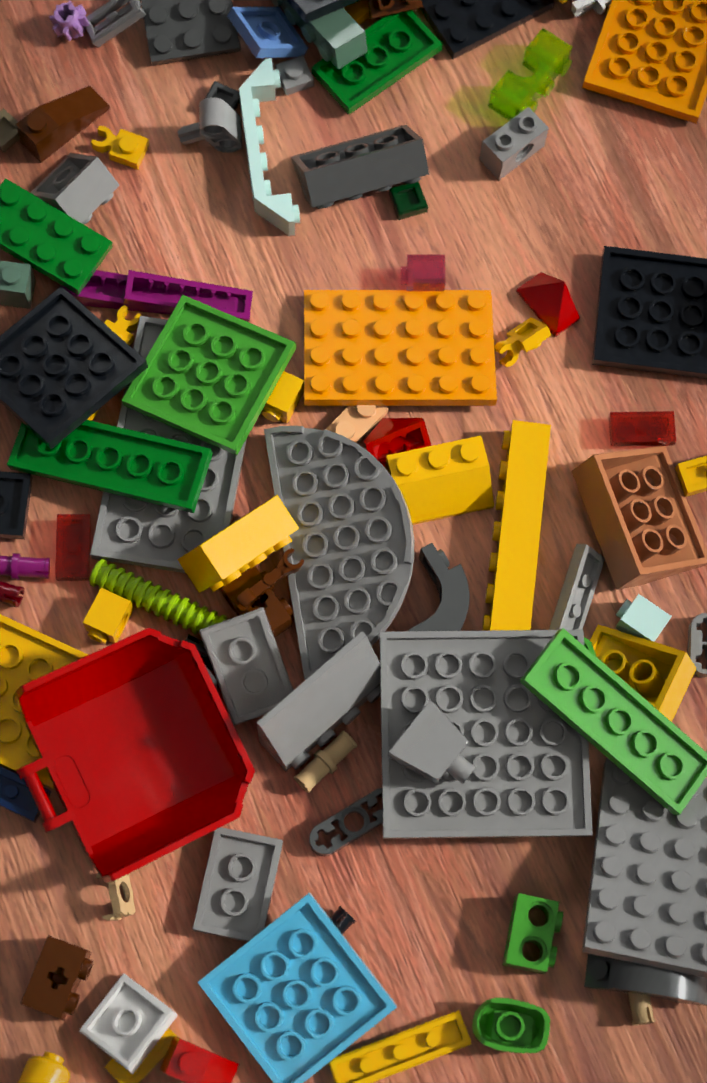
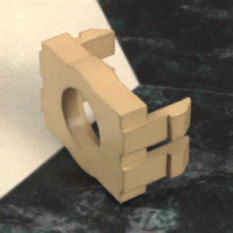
M98 873L95 878H102V877H101L100 874ZM129 874L113 882H108L113 914L102 916V918L118 921L122 917L134 915L136 912ZM120 885L124 893V900L120 894Z

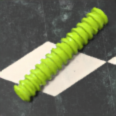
M101 559L95 564L89 577L90 586L95 587L98 585L99 590L100 588L107 589L130 600L131 603L135 602L138 608L145 607V611L148 613L154 611V615L157 617L163 615L165 621L171 619L176 626L182 624V628L185 630L191 628L193 634H197L200 629L227 620L226 615L218 616L215 610L209 612L208 607L203 606L201 608L196 601L190 603V599L187 597L181 599L180 594L175 593L173 595L170 589H165L164 591L159 584L153 586L152 581L147 580L145 582L142 576L136 578L131 571L125 573L124 568L120 567L117 569L114 563L108 565L105 559Z

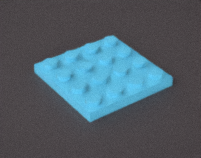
M310 892L197 982L273 1083H304L397 1008L396 1003Z

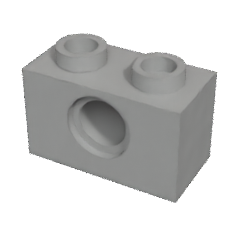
M527 107L483 140L479 160L500 180L544 147L549 127Z

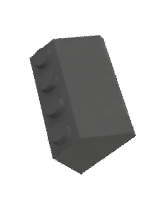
M407 125L291 156L305 199L312 208L316 207L319 209L330 207L334 204V201L344 198L346 200L361 198L363 193L369 191H387L392 188V185L397 183H415L420 181L422 176L429 175L423 139Z

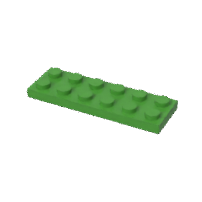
M564 628L559 629L519 681L674 816L682 813L707 777V752Z

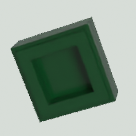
M419 181L389 189V196L398 220L428 212V205Z

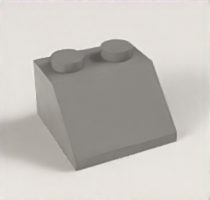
M70 153L31 194L85 225L93 217L92 213L100 205H104L112 199L113 192L120 184L97 156Z

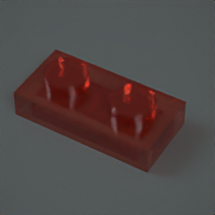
M674 411L610 412L608 416L610 446H674L676 443Z
M57 514L55 578L57 581H89L90 514Z

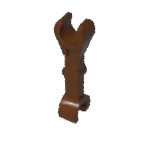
M291 548L285 551L278 565L272 571L266 573L250 589L247 588L238 595L237 600L234 602L235 606L241 612L246 611L268 588H272L280 578L298 572L304 563V559L300 560L298 564L293 565L289 563L287 558L295 550Z

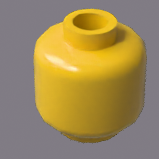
M44 1052L43 1056H32L28 1059L18 1083H68L70 1072L62 1065L64 1062L62 1057L51 1052Z

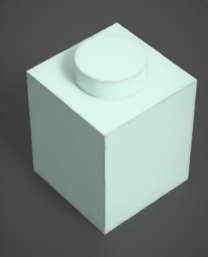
M638 594L633 602L626 599L616 614L621 619L615 628L621 632L655 642L672 616Z

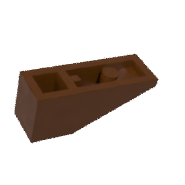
M91 86L40 105L16 124L21 143L42 163L110 109V105Z

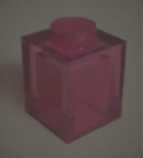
M407 254L406 266H400V285H406L407 291L445 290V255Z

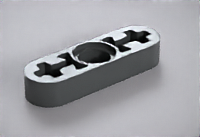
M382 788L376 789L315 826L309 837L311 849L317 855L330 856L383 824L382 809L372 814L376 821L370 823L368 813L361 807L364 804H367L368 810L375 807L378 802L377 797H382ZM358 813L363 817L364 826L362 829L353 832L345 827L344 819L348 814ZM338 821L340 831L347 838L341 841L338 834L331 839L330 848H326L324 845L317 846L315 842L319 840L318 833L323 831L324 834L328 835L334 832L336 828L332 823Z

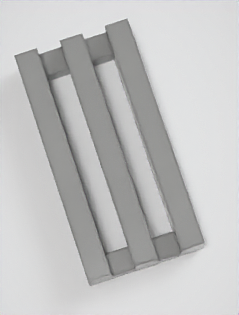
M110 0L88 15L86 18L90 25L86 26L92 43L100 47L146 16L145 11L140 7L142 6L140 0ZM130 1L128 5H126L125 7L116 12L117 9H119L120 7H122ZM104 18H106V20H104L103 22H101V23L98 24L97 26L93 27L95 24H97L98 22H100L101 20H103Z

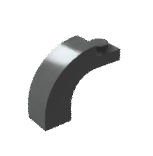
M430 543L421 548L419 559L438 590L440 605L430 618L408 631H461L468 613L470 598L465 572L461 564L449 570L450 563L445 553L441 549L437 551L433 543Z
M588 953L584 987L636 993L664 998L678 1003L707 1006V978Z

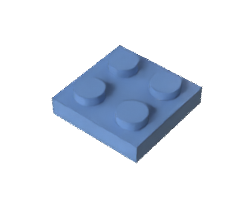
M232 7L227 16L256 58H288L302 55L304 57L308 49L280 7Z

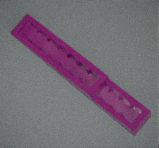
M96 270L79 295L63 287L84 306L119 309L126 305L130 311L169 315L172 314L182 295H185L246 322H249L253 291L132 270H128V275Z

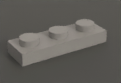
M576 544L549 630H559L561 628L565 630H583L605 560L602 555L587 544Z

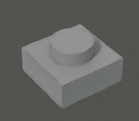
M303 55L275 64V70L279 69L280 83L286 96L314 86V79Z

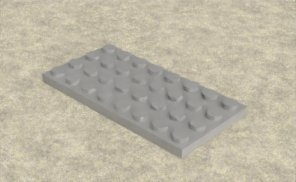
M140 316L133 349L144 359H146L168 320ZM132 381L125 387L124 395L127 392ZM122 403L117 427L211 448L213 455L194 513L103 492L90 556L92 559H105L111 562L186 573L177 559L229 526L232 522L247 439L238 455H234L132 410Z

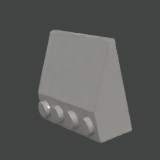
M362 631L257 722L260 744L285 772L291 767L295 770L300 768L310 758L308 752L317 744L320 747L325 746L336 735L333 731L342 722L345 725L351 723L361 713L358 709L367 700L373 703L381 696L380 662L367 636Z

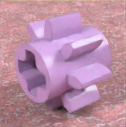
M71 0L68 3L56 5L54 15L50 16V20L54 24L52 29L58 37L64 34L67 40L71 41V39L83 36L85 27L90 25L83 6L78 5L75 8Z

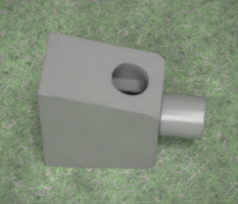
M431 700L388 753V757L434 783H437L447 771L463 784L475 769L473 765L460 756V753L467 746L468 740Z

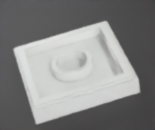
M123 973L80 1028L79 1032L134 1074L178 1014Z

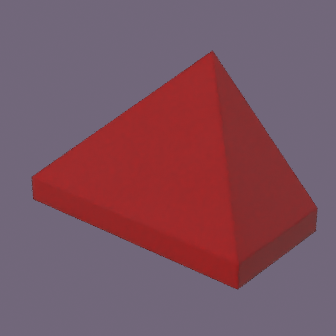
M540 272L516 290L542 323L548 326L549 331L554 337L561 334L580 319L565 281Z
M382 418L363 441L365 449L384 467L386 455L432 446L423 418Z

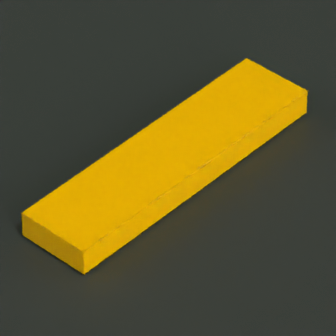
M460 1010L335 1057L328 1065L335 1083H373L469 1046L472 1042Z

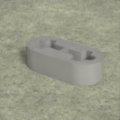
M707 613L697 615L688 628L687 654L696 667L694 675L701 678L707 677V667L703 669L701 663L696 662V659L701 656L702 649H705V658L707 660V636L706 642H703V633L701 630H697V627L702 622H705L707 627Z

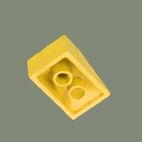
M598 624L590 639L596 657L672 722L696 671V667L687 652Z

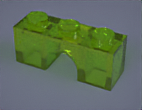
M542 28L527 46L522 64L531 70L534 75L521 77L508 70L491 90L488 107L509 121L527 107L535 112L538 106L537 101L542 96L546 98L555 85L554 80L558 75L563 77L572 64V60H570L572 46Z

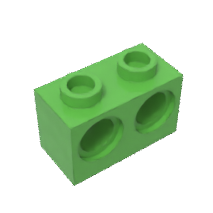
M521 893L514 896L502 966L539 974L546 973L548 967H554L557 947L552 946L554 932H560L563 920V912L558 911V901ZM538 908L544 912L546 921L543 926H535L529 921L528 913L530 909ZM527 942L534 943L539 948L540 955L535 962L528 961L522 954L523 945Z

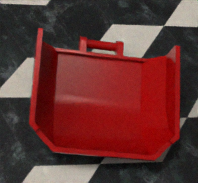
M147 628L20 686L16 691L27 730L41 757L16 770L20 780L24 778L44 820V823L41 824L45 833L71 821L85 853L105 883L113 882L240 818L243 808L242 803L255 769L195 644L184 640L179 641L161 634L160 631ZM46 768L66 812L58 816L37 774L38 771Z

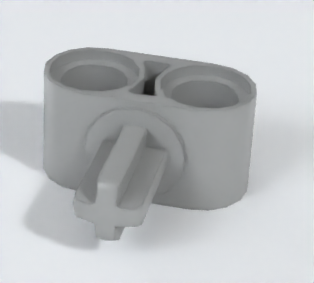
M212 97L206 98L199 102V122L181 127L178 130V136L184 145L205 139L218 151L235 152L242 147L241 117L224 100Z

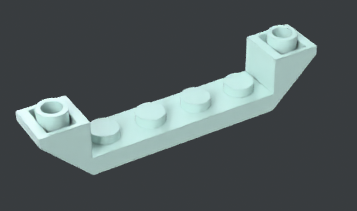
M265 58L239 88L254 211L288 236H294L295 224L300 223L298 204L292 205L291 193L272 195L270 180H264L263 171H268L266 152L260 153L259 144H264L262 125L256 126L255 118L260 117L259 102L275 101V88H281L279 69L273 70L272 58Z

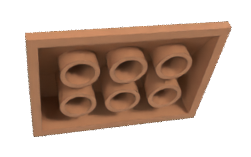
M666 446L594 454L571 471L616 590L644 585L707 565L706 546Z

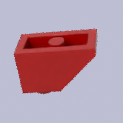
M174 1036L160 1071L186 1083H232L239 1064Z

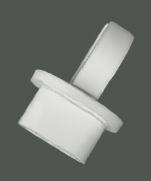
M576 0L571 4V11L575 17L583 15L592 8L598 14H602L606 10L605 7L610 5L612 0Z

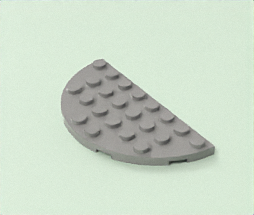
M280 426L264 429L274 495L279 496L299 527L298 530L289 535L292 542L284 546L283 551L285 553V551L291 548L295 550L287 558L289 563L293 565L298 564L300 560L304 559L300 570L288 575L303 674L304 679H307L361 631L367 636L372 646L380 638V632L387 630L398 613L409 587L414 563L415 541L409 509L401 490L386 468L369 451L343 435L324 429L323 431L304 428L303 426Z

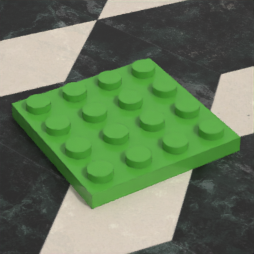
M182 295L145 359L148 368L132 381L121 401L124 406L234 455H238L297 348L296 343Z

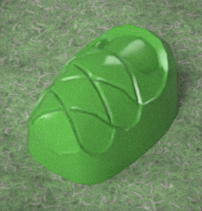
M490 998L475 1011L472 1020V1032L476 1040L494 1050L511 1053H538L544 1050L547 1045L550 1033V1018L544 1009L536 1005L509 998Z

